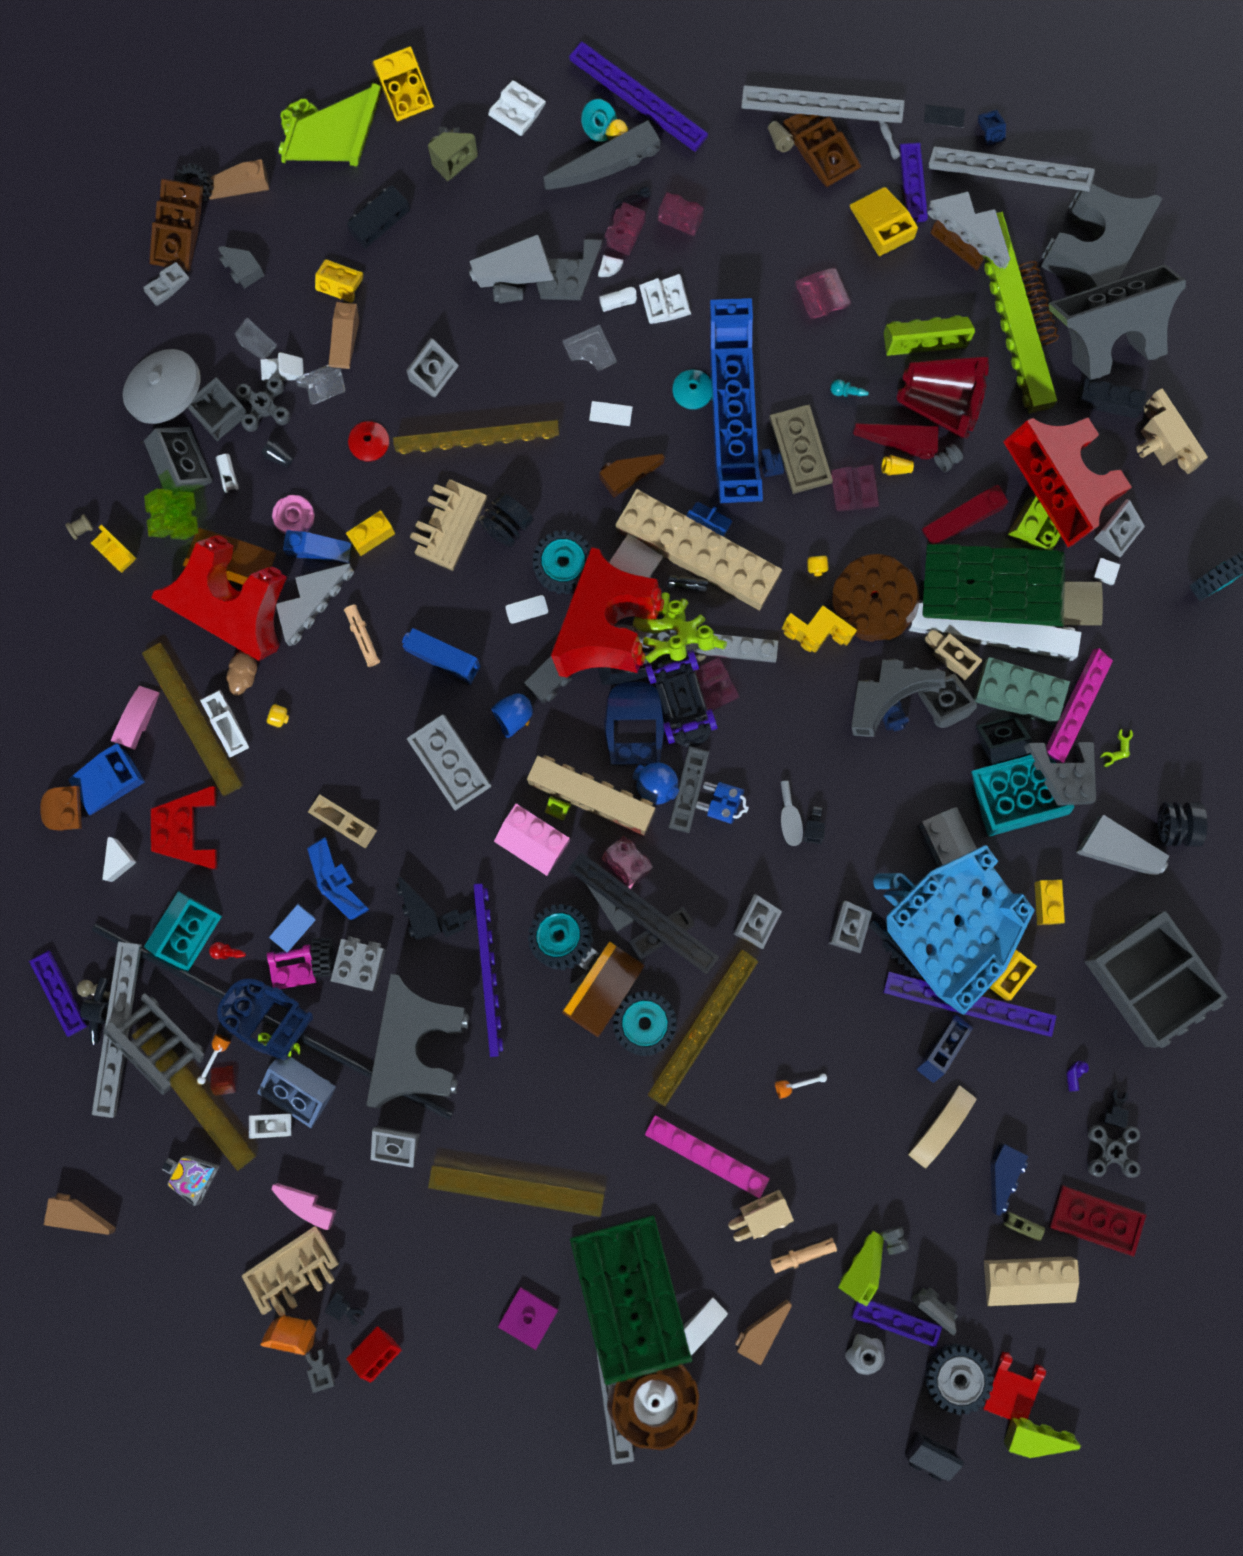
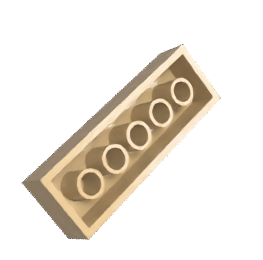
M546 755L543 758L537 756L527 778L530 786L645 836L655 813L652 802L643 798L640 801L633 798L632 793L625 790L618 792L613 789V785L602 781L600 784L593 780V776L583 772L582 775L575 773V769L569 765H557L551 757Z

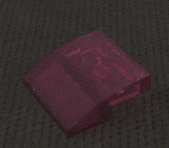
M836 268L814 273L795 282L811 319L826 316L830 311L847 308L851 304Z
M873 465L853 469L850 466L831 470L837 511L879 506Z
M719 657L695 670L707 710L712 709L713 711L739 698V694Z

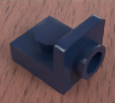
M998 110L978 115V123L985 132V143L987 146L1005 140L1006 123Z
M770 449L762 450L760 461L764 478L783 474L784 467L781 454L771 455Z
M900 701L893 705L882 718L887 731L893 729L894 732L905 729V725L909 722V718L905 717Z

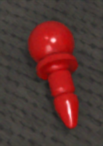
M215 942L209 948V954L214 959L242 958L246 956V953L243 951L232 949L230 945H224L221 942Z

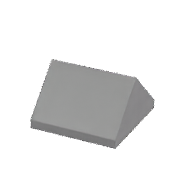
M430 338L406 371L410 382L432 397H436L459 365L434 339Z
M1126 499L1094 538L1117 557H1121L1145 527L1130 500Z
M754 894L733 934L763 949L782 911Z
M847 901L841 902L828 944L861 953L872 912Z
M380 1126L374 1127L372 1130L371 1160L413 1168L420 1134Z

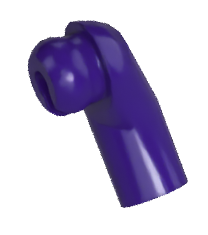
M1077 1061L1067 1070L1069 1091L1080 1090L1078 1079L1089 1070L1086 1062Z

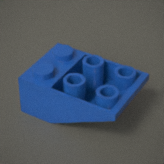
M118 743L98 754L68 779L72 786L80 787V801L89 815L94 814L145 783L125 747Z

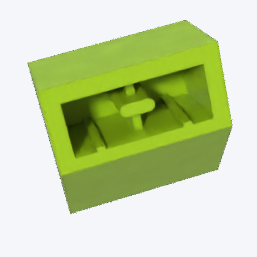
M1036 495L1026 501L1008 532L1009 536L1023 545L1039 550H1053L1061 536Z

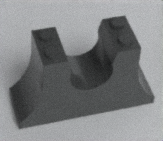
M1094 184L1091 185L1090 192L1078 190L1069 206L1072 211L1068 217L1078 226L1088 229L1095 241L1083 242L1073 235L1060 232L1056 239H1051L1041 257L1044 259L1041 267L1065 279L1079 292L1119 280L1163 198L1156 194L1147 198L1137 199L1121 197Z
M1164 264L1050 302L1049 311L1062 321L1069 330L1073 364L1090 380L1099 379L1104 375L1110 374L1113 361L1111 357L1113 344L1124 333L1127 335L1129 344L1148 361L1167 355V328L1170 313L1176 299L1186 288V280Z
M390 974L366 1106L379 1109L393 1098L416 1093L452 1098V1093L456 1094L458 1080L455 1079V1075L441 1068L424 1066L420 1061L418 1050L423 1038L430 1033L444 1032L448 1035L463 1033V1029L468 1028L470 1017L468 1016L469 1014H466L465 1008L442 1005L425 1000L409 990L399 975Z

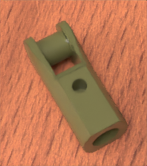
M1007 1212L1009 1216L1006 1223L1003 1222V1225L1036 1241H1041L1045 1232L1044 1227L1014 1213ZM1017 1219L1022 1220L1019 1228L1014 1227Z

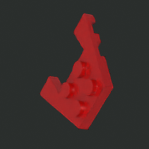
M211 786L152 808L151 851L211 869H217V850H194V807L216 806V787Z

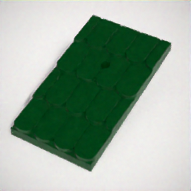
M927 544L922 612L924 618L1064 627V552L1058 550H1029L1028 548L960 546V544Z
M654 1215L570 1238L605 1386L692 1362Z

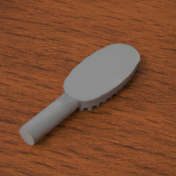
M782 781L781 789L784 808L781 812V828L788 845L797 846L803 838L802 821L797 808L792 804L789 781Z

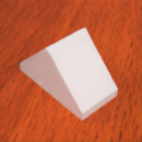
M108 837L103 880L113 882L132 867L136 861L119 840Z

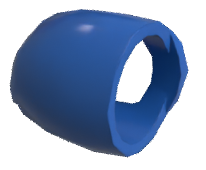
M520 693L504 697L491 708L505 738H510L523 726H528L533 714L530 700Z

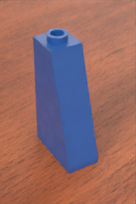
M412 628L410 633L407 632L402 640L405 651L470 685L481 667L476 657Z

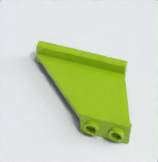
M373 83L371 88L297 121L296 117H292L291 124L287 123L285 128V142L281 141L279 147L282 162L286 163L287 160L350 161V165L358 167L380 97V85Z

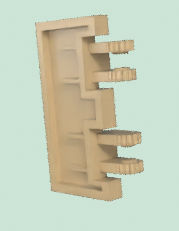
M449 479L446 488L440 485H434L433 487L435 492L449 497L447 502L434 496H429L427 500L429 503L445 509V511L435 508L428 524L420 521L416 523L418 529L431 534L430 538L428 539L417 533H412L410 537L428 546L425 548L418 545L415 551L416 555L453 571L487 500V495Z
M314 1226L243 1274L242 1278L261 1314L265 1315L272 1310L268 1302L270 1299L278 1315L284 1316L286 1312L278 1298L279 1295L283 1293L288 1305L294 1309L297 1307V1303L293 1295L309 1285L305 1275H308L314 1288L319 1292L323 1287L315 1271L320 1268L326 1281L331 1284L334 1282V1277L329 1269L334 1268L339 1263L319 1227Z

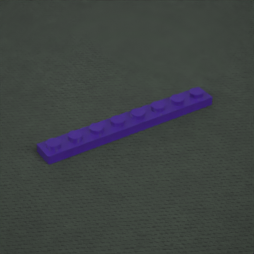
M581 42L569 56L571 62L694 152L707 139V132L585 43Z
M481 883L474 884L489 1051L490 1057L500 1056V1051H503V1040L498 1038V1030L501 1029L500 1016L496 1017V1008H499L498 995H494L497 977L496 973L492 974L491 966L495 965L494 952H490L489 945L493 943L492 931H488L487 922H491L490 909L486 910L485 901H489L488 888H484V885Z
M892 972L887 973L883 993L960 1013L939 998L926 981ZM983 996L965 1013V1015L1052 1037L1057 1017Z

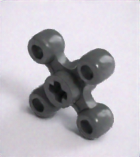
M277 377L270 378L267 381V388L264 392L254 393L247 384H240L236 387L235 394L237 398L242 402L252 404L251 412L242 418V425L246 431H256L262 416L267 417L270 415L280 425H286L290 421L289 411L284 407L274 405V398L284 390V384L281 379Z
M1092 1125L1088 1128L1087 1135L1089 1139L1100 1144L1102 1152L1100 1157L1092 1159L1088 1163L1087 1168L1091 1175L1096 1177L1103 1176L1108 1165L1114 1162L1120 1165L1122 1173L1127 1177L1135 1178L1140 1174V1165L1136 1161L1130 1160L1126 1155L1127 1146L1137 1142L1140 1138L1138 1128L1130 1125L1126 1126V1128L1121 1130L1119 1138L1114 1140L1108 1138L1106 1130L1101 1125ZM1096 1130L1099 1131V1135L1097 1137H1095L1094 1135ZM1130 1131H1132L1133 1133L1131 1138H1129L1128 1133ZM1117 1148V1153H1110L1111 1149ZM1098 1164L1099 1170L1095 1171V1166ZM1132 1165L1133 1170L1129 1172V1167Z

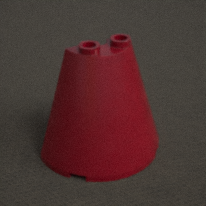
M988 357L910 363L909 368L904 371L903 381L906 383L904 388L899 389L897 401L961 438L967 439L970 436V433L967 432L973 431L982 408L987 387L984 375L988 376L989 373Z

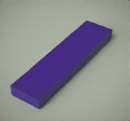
M920 143L900 144L899 151L905 208L909 211L914 222L927 221L928 215Z
M46 951L30 960L29 962L66 1036L70 1037L88 1027L86 1020L81 1018V1010L51 951Z
M870 1300L867 1306L856 1301L851 1315L854 1319L935 1348L942 1330L940 1324Z

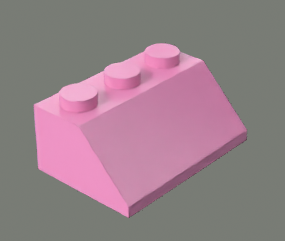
M515 804L502 824L494 842L548 876L570 842V838L518 804Z

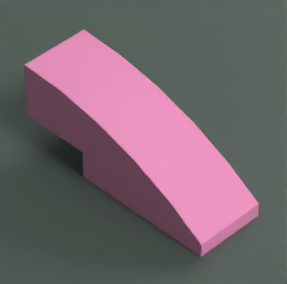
M139 686L127 704L111 741L135 750L142 731L145 732L160 693Z
M279 1183L272 1186V1190L277 1197L299 1217L326 1230L331 1228L336 1210L316 1205L318 1195Z

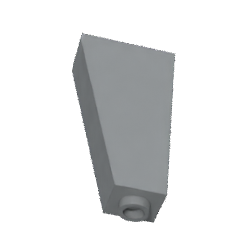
M538 235L470 261L472 267L469 270L473 282L477 281L480 287H491L499 283L511 285L554 280L543 244Z
M1105 815L1097 817L1076 852L1079 855L1151 876L1159 873L1162 874L1168 866L1166 861L1169 858V855Z

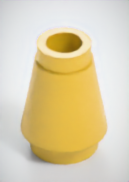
M893 455L884 456L882 460V473L887 475L913 472V461Z

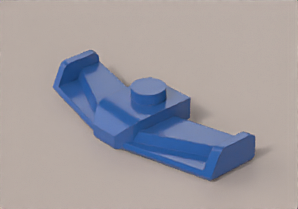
M324 837L307 848L317 880V887L322 895H325L349 920H353L369 911L370 909L347 888V886L354 882L344 865L340 864L335 868L327 838Z

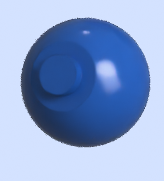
M655 762L648 764L646 767L639 765L634 771L632 778L637 781L636 788L641 798L655 805H660L675 799L678 795V778L670 766Z

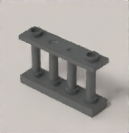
M143 994L141 997L143 1006L120 1026H115L112 1022L104 1027V1034L153 1086L164 1095L170 1090V1078L193 1058L201 1063L204 1058V1050L197 1042L193 1043L159 1008L160 1005L154 997L151 996L149 998L146 994ZM150 1012L158 1021L135 1041H129L125 1036L126 1031ZM165 1027L173 1037L152 1055L145 1057L140 1052V1047ZM180 1043L188 1052L165 1072H159L154 1067L156 1066L155 1063L175 1045Z

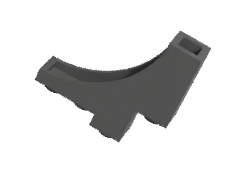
M895 658L882 660L879 682L873 680L858 681L852 720L853 735L875 737L881 719L898 701L918 691L945 688V671L939 669L920 670L915 667L905 669L904 661Z

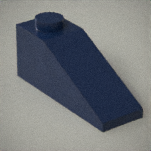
M955 1015L926 1053L916 1070L931 1082L937 1081L946 1073L973 1027Z

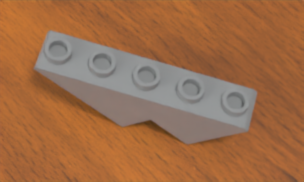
M968 192L930 202L927 211L931 218L943 223L947 230L955 232L965 243L974 246L981 255L993 260L996 266L1004 269L1007 267L1010 257L995 209L975 214Z
M350 564L295 578L300 598L276 604L285 642L289 646L296 645L301 640V634L304 630L309 629L314 624V618L319 612L322 613L327 608V602L332 596L335 597L340 592V586L345 580L348 581L353 576L354 571Z

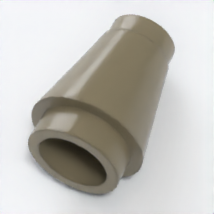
M774 121L768 126L777 150L786 152L794 145L793 136L778 121Z

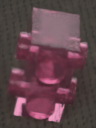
M667 192L658 210V221L695 236L703 220L704 208L696 202L686 201L677 194Z
M623 202L621 209L617 208L613 217L614 224L612 227H608L605 238H607V247L630 255L645 223L646 212Z
M622 836L605 850L601 858L630 889L647 876L653 867L650 860L645 855H642L636 849L635 844L625 836Z

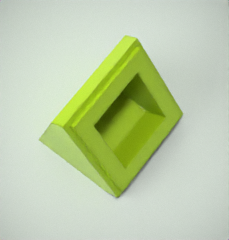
M550 796L545 813L564 821L571 804L555 796Z

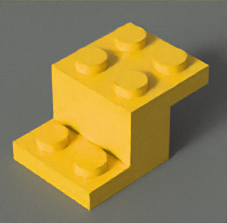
M824 606L820 608L808 625L790 613L782 627L784 634L788 638L798 640L802 648L814 653L818 651L829 634L833 636V640L838 644H845L847 646L857 631Z

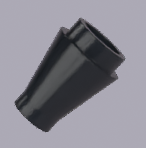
M269 440L261 452L265 459L286 468L291 465L294 459L276 441Z

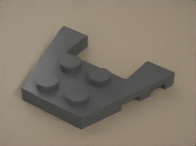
M584 239L583 259L547 258L554 280L536 282L540 298L581 300L592 269L597 261L599 251L602 248V240Z
M1078 742L1074 745L1079 763H1050L1044 743H1029L1024 746L1027 754L1031 753L1036 761L1033 763L1035 768L1041 770L1046 778L1044 783L1057 805L1092 804L1096 801L1093 742Z

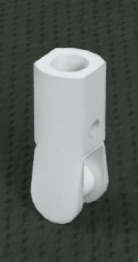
M633 287L599 297L603 312L633 304L637 300L636 290Z
M218 455L216 461L225 493H228V490L231 489L239 490L230 455ZM232 477V481L226 482V478Z

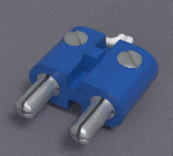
M704 782V789L715 792L714 799L710 805L698 801L696 808L707 811L708 817L733 824L735 818L741 817L744 812L747 813L749 807L746 806V799L743 796L744 789L719 782L718 785ZM741 800H743L744 810H741L739 814L736 815L738 812V806H740Z

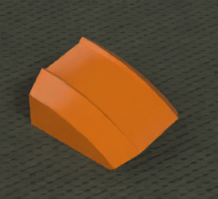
M286 1315L279 1316L268 1327L261 1346L305 1355L313 1347L316 1328L310 1319L302 1320Z

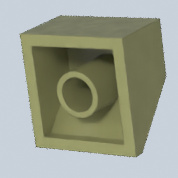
M443 132L439 136L433 137L428 144L432 165L447 181L478 157L475 136L473 134Z

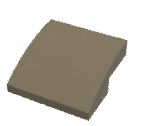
M1065 581L1064 625H1102V582Z

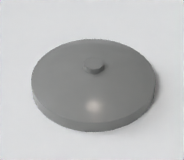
M174 349L162 350L146 357L132 370L125 382L123 401L126 409L137 420L150 424L165 422L176 417L191 404L198 392L201 376L197 364L187 353Z

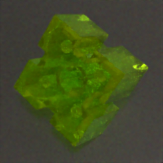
M156 488L144 496L146 512L151 514V518L147 520L148 536L164 538L170 534L171 539L187 540L198 533L197 517L192 516L191 512L196 509L194 493L178 491L172 495V490Z

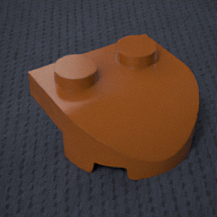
M79 786L52 788L45 792L41 800L40 813L42 822L47 828L57 831L82 829Z

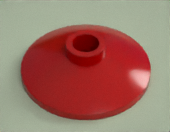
M366 421L352 429L349 434L348 445L356 458L362 461H375L387 452L389 436L382 425ZM370 436L371 440L366 442L364 438Z

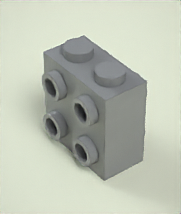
M348 936L347 940L341 939L331 981L376 992L386 949H382L380 943L369 941L368 945L361 944V939Z

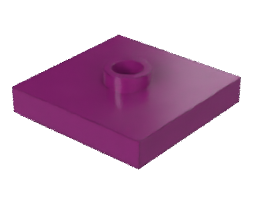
M520 1287L498 1328L536 1350L558 1309Z

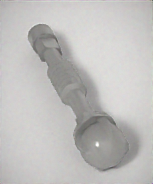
M879 121L882 134L889 144L892 158L896 159L900 156V153L893 143L888 124H885L884 121Z

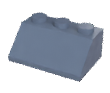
M287 1056L286 1060L276 1058L268 1067L257 1093L312 1128L331 1099L336 1086L297 1062L293 1057Z

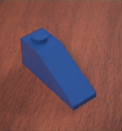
M286 530L283 550L288 557L349 564L352 543L308 532Z

